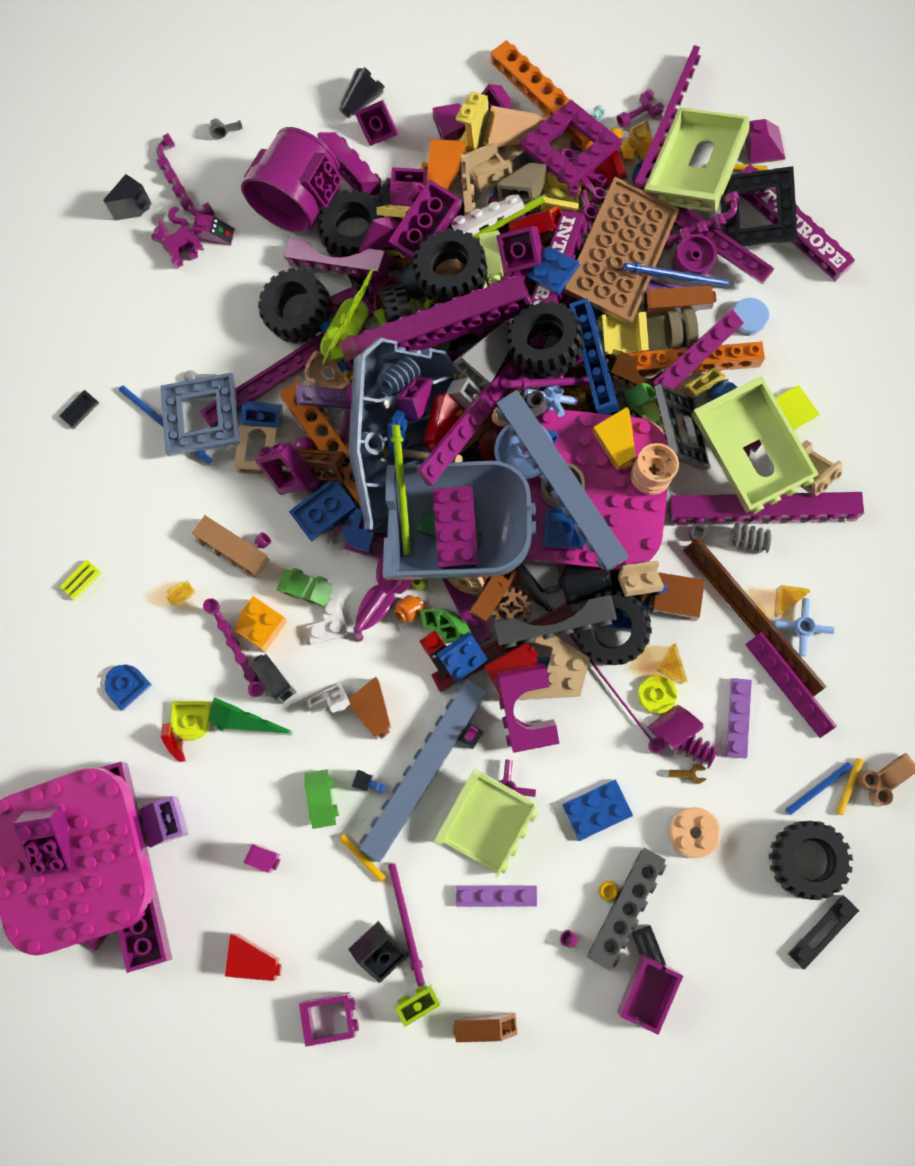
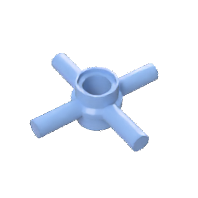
M558 386L542 387L547 409L555 410L559 417L565 414L560 403L577 405L578 398L562 395L563 390ZM526 389L524 395L537 390Z
M802 598L801 617L795 622L775 620L774 622L776 628L791 629L799 637L798 654L803 657L807 654V639L814 632L834 634L835 630L832 626L815 625L814 620L809 617V598ZM801 623H805L807 625V632L801 629Z

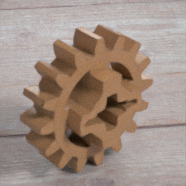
M512 588L511 592L506 590L494 609L495 611L491 614V616H496L494 622L505 620L500 616L499 612L503 613L507 619L522 615L519 620L529 621L530 617L527 614H531L532 610L528 607L532 603L526 602L528 596L522 597L521 590L515 593V588ZM509 597V600L505 603H500L503 599ZM516 598L520 600L523 605H519L516 601ZM510 605H512L513 609H515L513 610V613H509L508 608Z

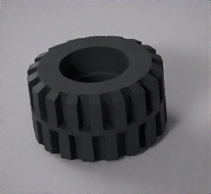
M403 282L380 288V298L386 323L397 321L402 316L413 315L407 288Z

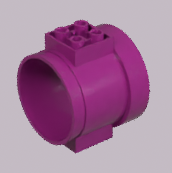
M283 127L277 132L268 149H260L244 175L245 179L241 184V192L251 208L268 222L286 231L304 233L311 228L319 214L320 208H327L343 179L339 174L340 165L337 157L323 141L305 130L296 127Z

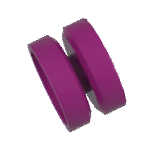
M691 234L684 237L673 254L671 260L672 269L674 271L706 276L717 257V250L713 241L701 234Z

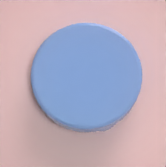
M744 298L737 302L733 308L735 313L744 322L738 330L749 336L762 331L768 323L769 310L759 299Z

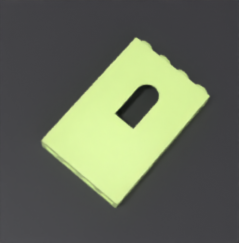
M679 107L644 191L672 206L716 213L749 132V116ZM710 141L714 144L706 168L689 166L699 143Z
M762 375L704 404L692 413L695 423L746 513L752 511L755 514L764 509L763 505L770 503V505L775 504L781 500L780 496L784 494L790 496L798 491V487L811 485L819 475ZM760 440L774 465L773 474L769 477L758 475L743 447Z

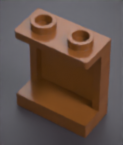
M659 572L661 581L668 586V590L662 595L654 592V595L650 596L649 607H651V613L661 612L689 617V620L697 621L701 613L705 580Z

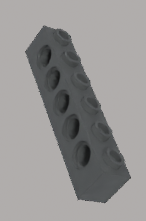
M645 847L641 848L619 891L618 897L615 899L586 956L588 959L609 971L611 967L615 968L620 959L618 954L621 948H626L629 942L627 936L630 930H635L639 922L636 918L640 911L644 912L648 901H646L648 894H653L657 886L655 881L658 875L662 876L667 865L664 864L666 859ZM646 866L651 869V876L647 879L641 873L642 869ZM635 885H640L642 888V894L638 897H635L632 893ZM626 903H630L633 906V911L630 915H625L623 912V906ZM616 922H622L624 925L621 933L614 932L613 926ZM608 940L614 942V949L610 952L604 949V943Z

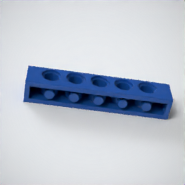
M588 298L573 302L569 305L580 321L584 338L582 356L596 410L599 414L619 411L593 307Z

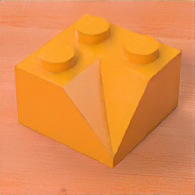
M252 596L241 611L234 631L266 652L288 621L284 616Z

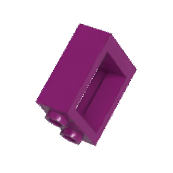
M290 442L277 443L272 447H263L254 460L280 495L305 490L315 478ZM280 458L293 476L286 477L274 459Z
M350 993L299 1003L305 1047L355 1038L357 1035L359 1023L358 1019H354L353 1010H356L354 997H351ZM344 1001L348 1032L315 1038L311 1007Z

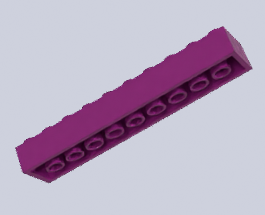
M519 275L511 276L500 283H492L481 290H473L470 294L454 297L451 301L437 303L432 308L417 311L416 314L402 316L397 321L383 323L378 328L367 329L359 335L346 337L345 340L340 341L344 360L353 369L354 358L379 338L397 341V347L406 348L408 352L412 350L420 351L513 319L514 316H519V311L523 308L527 309L528 305L532 304L529 292Z
M120 761L100 768L108 769L115 775L120 776L130 789L137 815L133 819L142 856H147L153 880L152 900L144 911L145 915L133 926L117 931L126 973L172 960L173 958L128 763Z

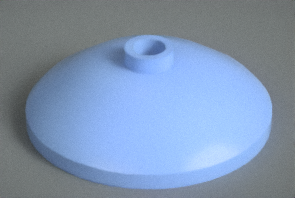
M505 426L495 442L496 460L515 467L523 474L525 479L540 475L541 473L538 468L534 470L528 460L530 459L528 453L524 454L517 443L520 441L516 435L512 437L507 426ZM542 426V428L544 429V431L546 432V434L548 435V437H549L550 440L552 441V438H551L549 432Z

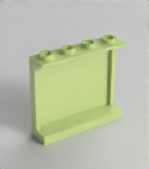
M474 768L434 842L440 845L444 842L496 872L495 877L498 878L500 873L505 874L510 864L507 862L509 856H515L519 848L517 845L519 838H525L529 830L526 827L529 820L533 822L539 811L535 809L538 804Z

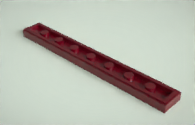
M565 603L528 624L538 626L554 625L574 616V613L570 606ZM497 639L482 647L481 650L488 661L457 683L485 669L484 666L524 645V641L517 642L516 647L505 648V645H499ZM439 671L431 674L439 692L457 684L451 675L443 678Z

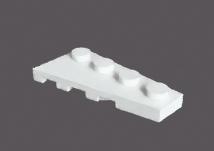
M510 195L503 201L490 203L488 207L475 209L468 215L457 216L450 225L453 231L459 229L463 230L464 234L468 232L475 235L480 232L479 228L482 226L490 227L495 224L497 218L505 219L525 207L519 195Z

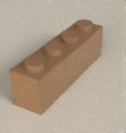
M206 515L203 516L192 532L196 538L195 542L203 547L205 545L211 548L210 551L218 557L223 555L227 558L225 561L233 567L237 564L242 568L241 571L249 577L251 575L258 577L270 560L267 554Z

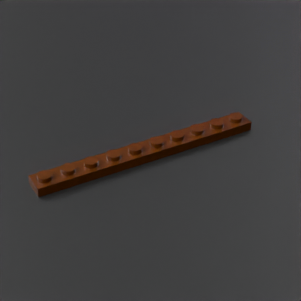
M699 537L683 549V552L753 634L757 636L762 632L813 696L827 687Z

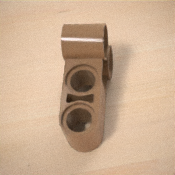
M904 753L878 772L866 771L860 773L856 781L857 785L863 790L871 791L869 793V800L874 806L889 805L893 801L892 790L915 774V762L908 753ZM867 775L872 780L871 785H868L865 781ZM879 792L884 795L883 802L878 799Z

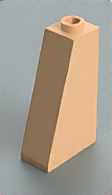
M491 106L483 143L488 145L495 142L497 147L520 144L522 139L550 116Z

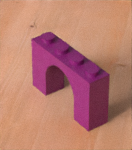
M544 663L497 672L498 679H495L496 690L501 691L502 698H498L500 710L504 709L505 712L502 722L504 729L508 728L509 735L505 736L507 747H511L513 753L560 744L557 725L554 719L537 723H525L514 715L515 702L522 694L550 687Z

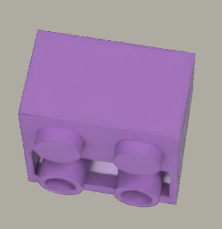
M170 796L139 809L149 848L189 835L178 797Z

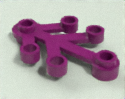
M565 148L560 152L570 162L576 158L575 152L571 149ZM595 167L580 181L590 192L591 201L599 205L603 203L607 195L606 191L600 188L604 186L607 179L602 174L594 173ZM589 179L594 180V183L599 187L595 188ZM579 182L572 188L568 187L567 193L570 196H577Z

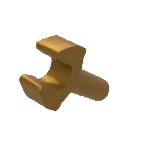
M693 764L690 770L669 769L668 776L672 778H690L693 784H700L706 781V778H698L696 771H704L706 768L700 764Z

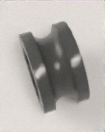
M694 524L689 531L690 539L693 541L698 538V535H694L695 529H698V531H702L699 538L703 541L707 535V528L703 524Z

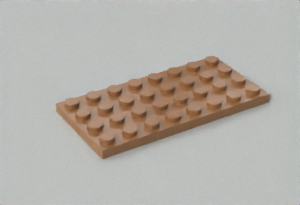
M614 177L577 259L580 266L565 286L563 293L577 300L588 298L593 308L631 325L652 275L645 273L633 274L632 271L623 270V264L625 262L632 264L638 262L640 265L656 267L680 209Z

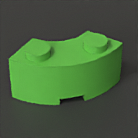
M641 383L624 392L626 403L630 410L636 411L641 417L646 415L657 425L663 423L659 417L660 408L655 400L654 395L656 391L654 387Z
M292 568V570L284 569L276 591L296 599L301 598L314 605L326 607L334 585L328 583V579L322 576H317V578L303 574V571L300 569Z
M429 608L420 610L423 628L437 631L442 636L445 644L452 643L468 631L470 632L466 622L457 613L449 609Z
M328 769L304 773V786L312 829L336 825V816H339V809L337 804L334 805L332 788H335L333 776L329 777Z

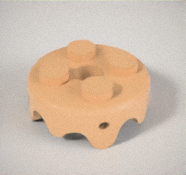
M318 350L315 351L309 358L305 368L307 384L309 386L346 389L352 378L351 370L346 374L339 369L337 361L329 360L328 363L323 365V354ZM323 371H330L333 377L326 378L323 375Z
M691 807L683 809L673 816L668 834L676 852L689 858H703L710 855L717 848L720 842L721 830L713 814L703 808ZM692 827L700 829L701 834L699 838L694 839L691 837L690 830Z

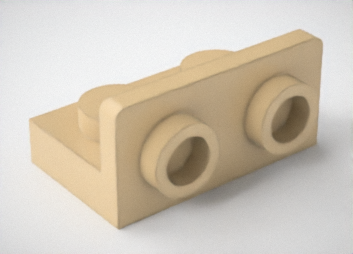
M645 561L621 567L618 581L625 597L663 590L664 585L657 572L659 567L658 561Z

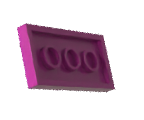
M472 486L433 489L438 568L478 565Z

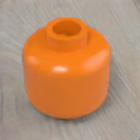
M407 595L396 603L394 613L399 621L410 624L421 616L420 610L423 609L424 605L419 597L415 598L412 595Z

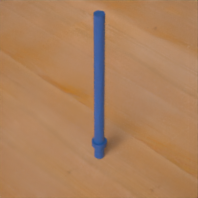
M625 262L623 264V270L632 271L633 274L645 273L728 287L730 281L726 279L644 266L638 262L633 264Z
M124 385L119 388L123 395L164 428L163 418ZM205 450L193 452L198 460H203L207 465L213 461L206 454Z

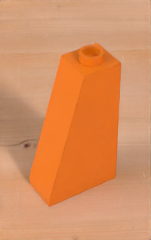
M430 139L427 182L431 179L451 192L461 167V154H466V141Z

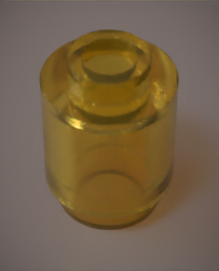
M186 580L167 590L168 595H166V598L171 605L175 604L178 607L192 598V595L196 592L189 581Z

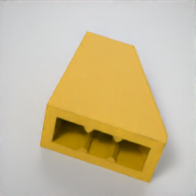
M626 407L596 425L592 431L617 471L621 468L626 470L631 467L636 457L630 411Z

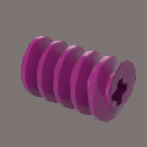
M696 735L679 746V754L685 750L686 758L693 754V761L700 758V765L708 762L707 769L710 768L717 754V745L713 744L710 747V741L708 740L702 744L703 738L698 737L695 740Z

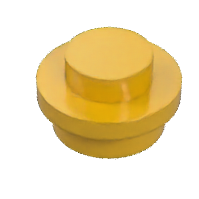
M605 881L599 886L598 893L601 899L611 902L618 897L619 889L614 882Z

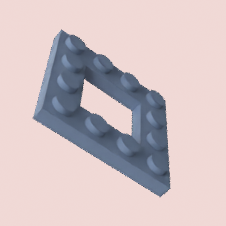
M232 372L160 385L165 452L167 456L241 443L235 378ZM216 396L219 427L185 433L182 402Z

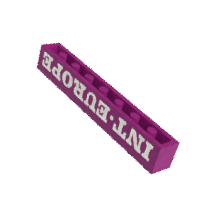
M749 164L739 174L759 170ZM776 189L740 194L771 224H778ZM796 204L798 241L792 243L836 282L851 268L855 259L835 239H832L823 228L813 222L810 216L802 212Z
M562 210L550 247L576 260L577 250H580L582 245L581 238L583 233H586L588 227L584 214ZM536 284L531 302L536 305L540 301H545V303L555 301L558 305L560 299H563L564 293L562 290L557 295ZM551 331L537 334L530 341L529 346L535 349H542L547 340L548 333H551Z

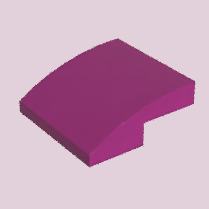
M678 704L647 726V729L659 741L663 740L673 751L704 728V724L698 718Z

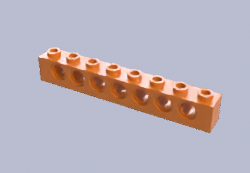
M505 40L491 51V64L546 116H552L567 102L572 100L564 94L562 89L557 88L549 77L544 76L540 69L529 61L527 56L522 55L514 44ZM572 125L563 131L583 152L593 144L592 141Z
M763 341L720 345L691 373L708 372L714 367L719 371L761 367L765 360ZM688 348L626 354L637 358L636 366L641 377H653L660 371L664 372Z
M296 381L279 393L285 405L318 450L330 451L329 447L331 445H338L339 449L337 451L344 452L346 460L350 461L348 454L349 445H344L340 440L343 437L337 429L333 430L330 426L332 422L326 414L322 415L319 410L321 407L297 406L295 387L301 385L299 381ZM310 415L317 416V419L313 422L307 420ZM321 430L328 431V434L324 437L318 435ZM350 462L347 467L340 466L345 477L342 484L361 509L356 484L350 480L353 475Z

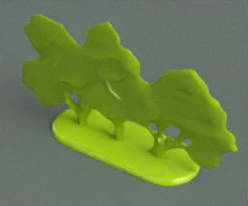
M374 267L367 274L361 290L358 291L355 297L349 298L341 304L321 340L320 350L324 356L323 365L328 363L329 360H343L344 356L340 341L345 340L346 337L351 335H359L369 315L368 307L361 300L369 287Z

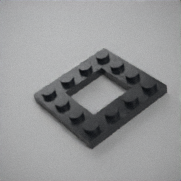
M794 166L731 175L720 201L721 213H725L730 209V206L725 204L724 196L731 192L737 191L738 194L776 189L778 224L741 229L739 202H737V212L733 217L725 220L727 224L722 227V232L745 248L798 241Z
M663 384L654 386L656 391L654 395L655 400L660 408L659 417L664 424L665 429L663 433L668 441L669 448L675 452L679 462L701 470L710 469L703 435L692 417V413L696 409L694 399ZM676 412L684 416L685 421L683 425L688 432V443L682 440Z

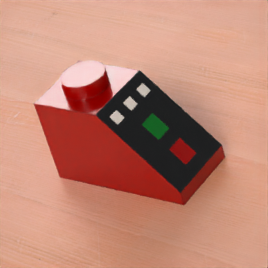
M433 631L419 642L443 678H446L450 673L437 656V653L447 646L437 632Z

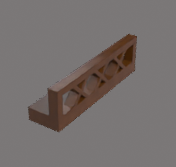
M296 449L315 476L314 479L343 482L345 479L340 467L346 459L344 452ZM280 458L274 459L286 477L293 476L290 471L283 470L282 466H285ZM311 468H316V469L319 470L321 473H317V472H315V471H314L313 469H311ZM327 469H334L335 472H336V475H335V474H332V473H331L330 471H328Z

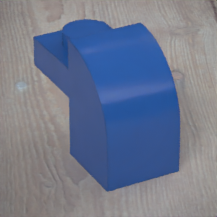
M355 508V512H351L348 523L351 524V527L343 525V535L350 547L358 551L370 553L374 533L360 529L363 518L362 510Z

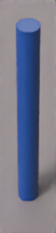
M848 762L843 764L787 807L785 811L791 816L851 770L852 766Z

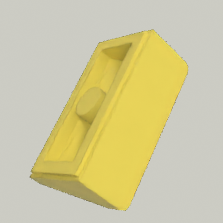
M714 367L685 385L687 396H698L724 380L726 375Z

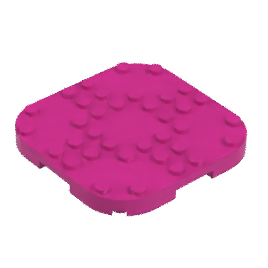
M546 410L543 414L536 416L538 422L548 431L553 430L559 435L554 446L566 463L575 465L582 472L585 479V492L629 556L627 560L610 571L620 572L621 567L624 565L652 560L658 552L663 538L668 487L659 494L648 495L639 491L632 483L630 476L632 466L626 470L622 468L618 471L616 470L592 433L596 425L613 415L564 410V416L559 417L555 410ZM630 417L636 454L633 464L645 446L660 443L669 447L663 432L656 425L641 418ZM540 475L526 479L530 488L531 503H535L536 515H532V521L536 522V534H532L531 545L525 558L543 564H563L600 569L595 561L597 559L594 552L590 553L587 550L584 542L583 550L543 547L546 507L550 506L546 504L541 495Z
M104 768L81 769L8 795L0 800V917L3 930L10 943L25 954L44 955L129 928L145 915L144 911L148 903H151L153 880L147 856H142L133 817L137 815L133 798L126 782L120 776L110 772V770ZM61 805L68 823L71 871L34 877L13 823L24 811Z

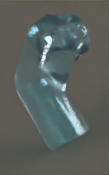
M597 105L593 109L594 113L591 114L599 121L605 115V109L601 105Z

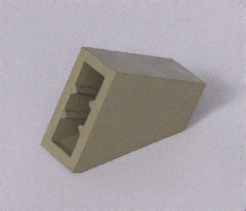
M528 163L497 184L499 201L505 200L510 195H519L523 204L538 198L548 181L547 165Z

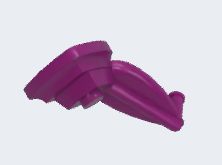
M384 551L379 558L376 569L378 585L369 589L362 599L356 614L355 626L353 628L354 640L356 642L363 640V630L374 626L390 611L395 602L394 593L402 594L414 581V579L385 580L383 577Z

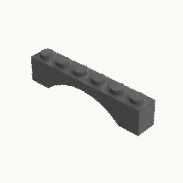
M608 595L588 600L585 606L574 616L554 625L537 626L525 623L517 618L494 622L499 645H505V648H512L517 646V642L524 641V644L536 642L535 638L543 637V640L555 637L554 634L562 632V636L574 633L573 630L581 628V631L593 629L592 625L600 624L601 627L608 626L617 618L612 596Z

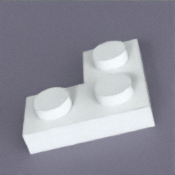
M339 598L328 600L326 607L321 606L325 621L306 626L311 645L349 635Z
M342 683L306 700L311 714L321 712L327 706H329L332 713L340 712L350 705Z

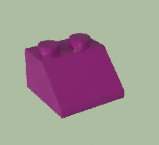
M531 226L496 235L504 274L541 265L542 245L538 227Z

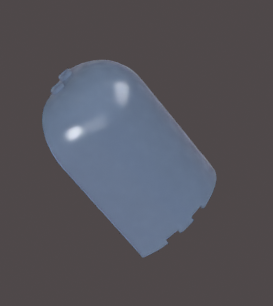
M499 461L453 462L448 465L433 485L427 486L416 472L421 464L403 465L411 554L404 555L396 466L387 465L385 501L389 509L388 538H384L383 577L385 580L496 577L511 572L525 559L531 545L532 534H536V522L532 521V515H536L535 503H531L530 488L527 480L515 467ZM472 486L475 529L483 533L477 549L478 565L438 568L436 538L422 535L417 531L422 513L424 511L434 514L433 489Z

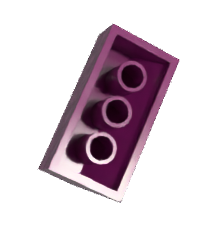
M319 132L317 138L333 151L340 165L339 174L353 190H358L359 193L365 191L368 193V196L377 194L381 188L380 177L377 173H373L370 170L366 161H362L354 148L351 149L348 146L346 139L343 136L340 137L336 132Z
M429 179L388 242L407 260L413 263L415 251L419 250L418 246L422 241H426L425 238L429 235H435L437 231H446L461 208V199Z

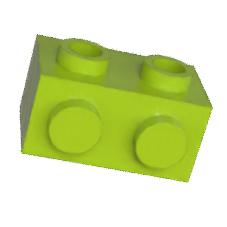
M425 983L415 989L416 994L411 997L407 994L397 1000L398 1004L394 1009L404 1027L441 1006L442 1002L432 984L427 986Z

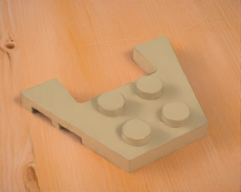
M461 154V184L465 216L475 210L476 206L475 202L472 203L474 201V184H470L468 154Z
M557 636L543 640V637L535 638L536 642H533L534 644L552 648L547 668L550 687L526 692L518 700L580 697L590 658Z

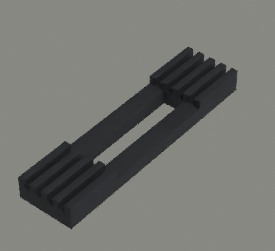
M842 895L804 938L789 951L788 955L805 970L860 910ZM834 916L838 918L839 922L812 949L808 943Z

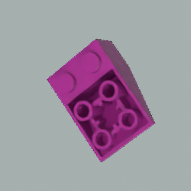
M392 167L389 205L398 203L402 196L411 190L413 181L425 186L428 169Z
M61 805L24 811L15 820L13 825L33 876L70 872L71 858L68 823Z

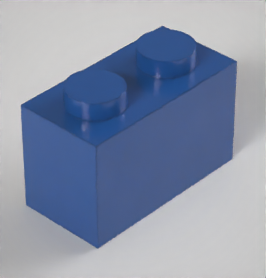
M246 401L242 405L241 424L279 428L283 423L284 405Z

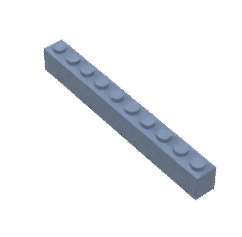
M516 390L498 401L497 415L501 420H506L509 425L507 426L509 433L512 437L516 435L520 441L517 443L523 453H528L530 456L528 460L534 470L538 468L542 474L539 476L545 486H550L553 499L556 503L560 501L564 507L561 509L567 519H572L575 524L573 525L575 532L578 536L582 535L586 540L584 545L590 553L594 552L597 559L595 561L601 570L605 569L608 572L627 560L628 554L519 392Z
M466 680L465 683L461 682L455 691L458 693L454 700L451 698L445 707L447 712L444 716H439L434 724L437 726L433 733L429 732L424 740L426 745L423 749L419 748L414 755V764L412 767L410 765L407 766L403 773L405 778L401 783L397 782L392 790V793H394L391 800L387 799L381 807V810H383L380 817L376 816L370 825L372 830L369 834L365 833L359 842L361 847L359 849L378 862H381L486 697L487 692L471 681Z

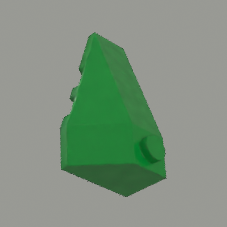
M214 697L209 722L214 724L212 728L221 732L227 729L237 732L290 736L293 733L289 729L266 719L264 720L250 712H245L239 707Z

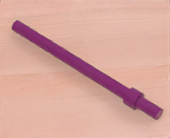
M588 377L518 378L517 380L506 381L507 388H518L519 390H526L529 387L590 384Z
M396 863L389 864L388 868L411 962H409L411 971H414L417 987L425 984L421 969L423 964L422 960H419Z

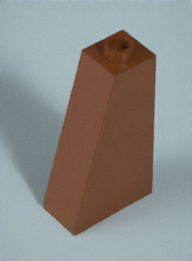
M712 286L646 290L643 300L646 318L664 316L665 311L677 310L680 313L682 309L693 308L695 311L712 309L714 302H716V292L712 291Z

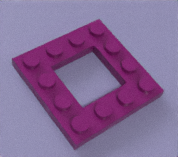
M570 100L522 139L520 147L540 164H546L547 170L569 188H572L622 146L623 140L573 100ZM570 125L593 142L590 147L572 162L549 145L553 139Z

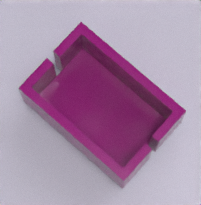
M641 954L616 1012L621 1018L636 1025L639 1023L642 1028L659 1035L683 975L679 971Z

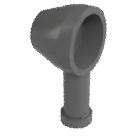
M214 118L210 121L209 125L210 135L214 139L224 138L228 131L243 129L241 120L224 124L218 118Z

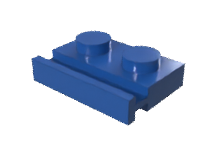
M399 410L392 417L391 424H388L389 457L395 459L394 444L391 442V437H393L392 425H400L401 436H403V441L401 442L402 450L408 443V436H405L407 420L405 419L404 411Z

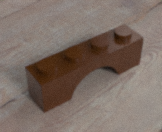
M613 349L607 363L610 377L616 380L623 378L626 380L625 384L631 387L641 383L654 387L651 383L662 371L652 378L644 379L638 373L636 366L637 358L620 350ZM683 381L674 390L679 391Z

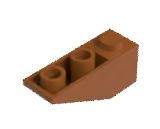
M514 569L501 576L489 577L469 612L486 623L510 586L517 570Z

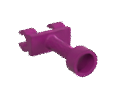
M649 89L640 94L639 102L641 106L628 114L626 112L618 114L616 119L619 126L625 128L630 125V120L645 111L648 112L652 119L655 118V116L664 112L663 108L665 106L662 102L657 103L655 106L652 105L650 101L654 99L653 95L655 93Z

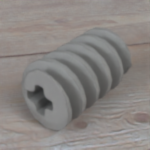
M737 522L731 530L729 545L734 540L736 547H738L740 542H743V548L750 544L751 550L758 546V552H761L762 548L765 547V552L768 553L772 542L771 530L766 529L764 532V529L759 527L756 531L755 526L749 528L748 524H744L741 528V523Z

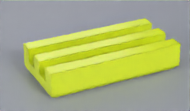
M86 559L60 588L73 600H76L100 576L101 572ZM92 571H94V573L74 593H72V591L79 584H81Z

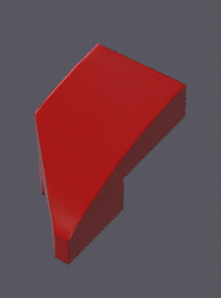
M162 724L160 737L165 747L177 761H186L183 752V739L175 740L171 724Z

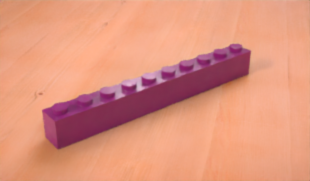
M821 492L816 497L810 493H794L790 496L784 494L780 496V501L772 505L770 503L763 505L764 509L755 514L752 511L749 513L745 512L736 494L672 495L668 500L669 523H675V525H684L686 522H694V524H705V522L723 524L725 521H732V524H736L737 522L751 521V523L757 524L763 521L779 523L782 520L797 523L801 520L818 522L823 519H827L828 522H836L839 519H846V521L852 522L857 521L864 514L863 493Z

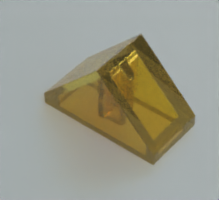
M647 120L630 128L628 138L630 146L635 148V154L640 161L645 159L653 141Z
M780 585L776 589L774 616L776 618L811 591L808 588Z
M672 644L657 672L679 684H685L688 680L677 645Z

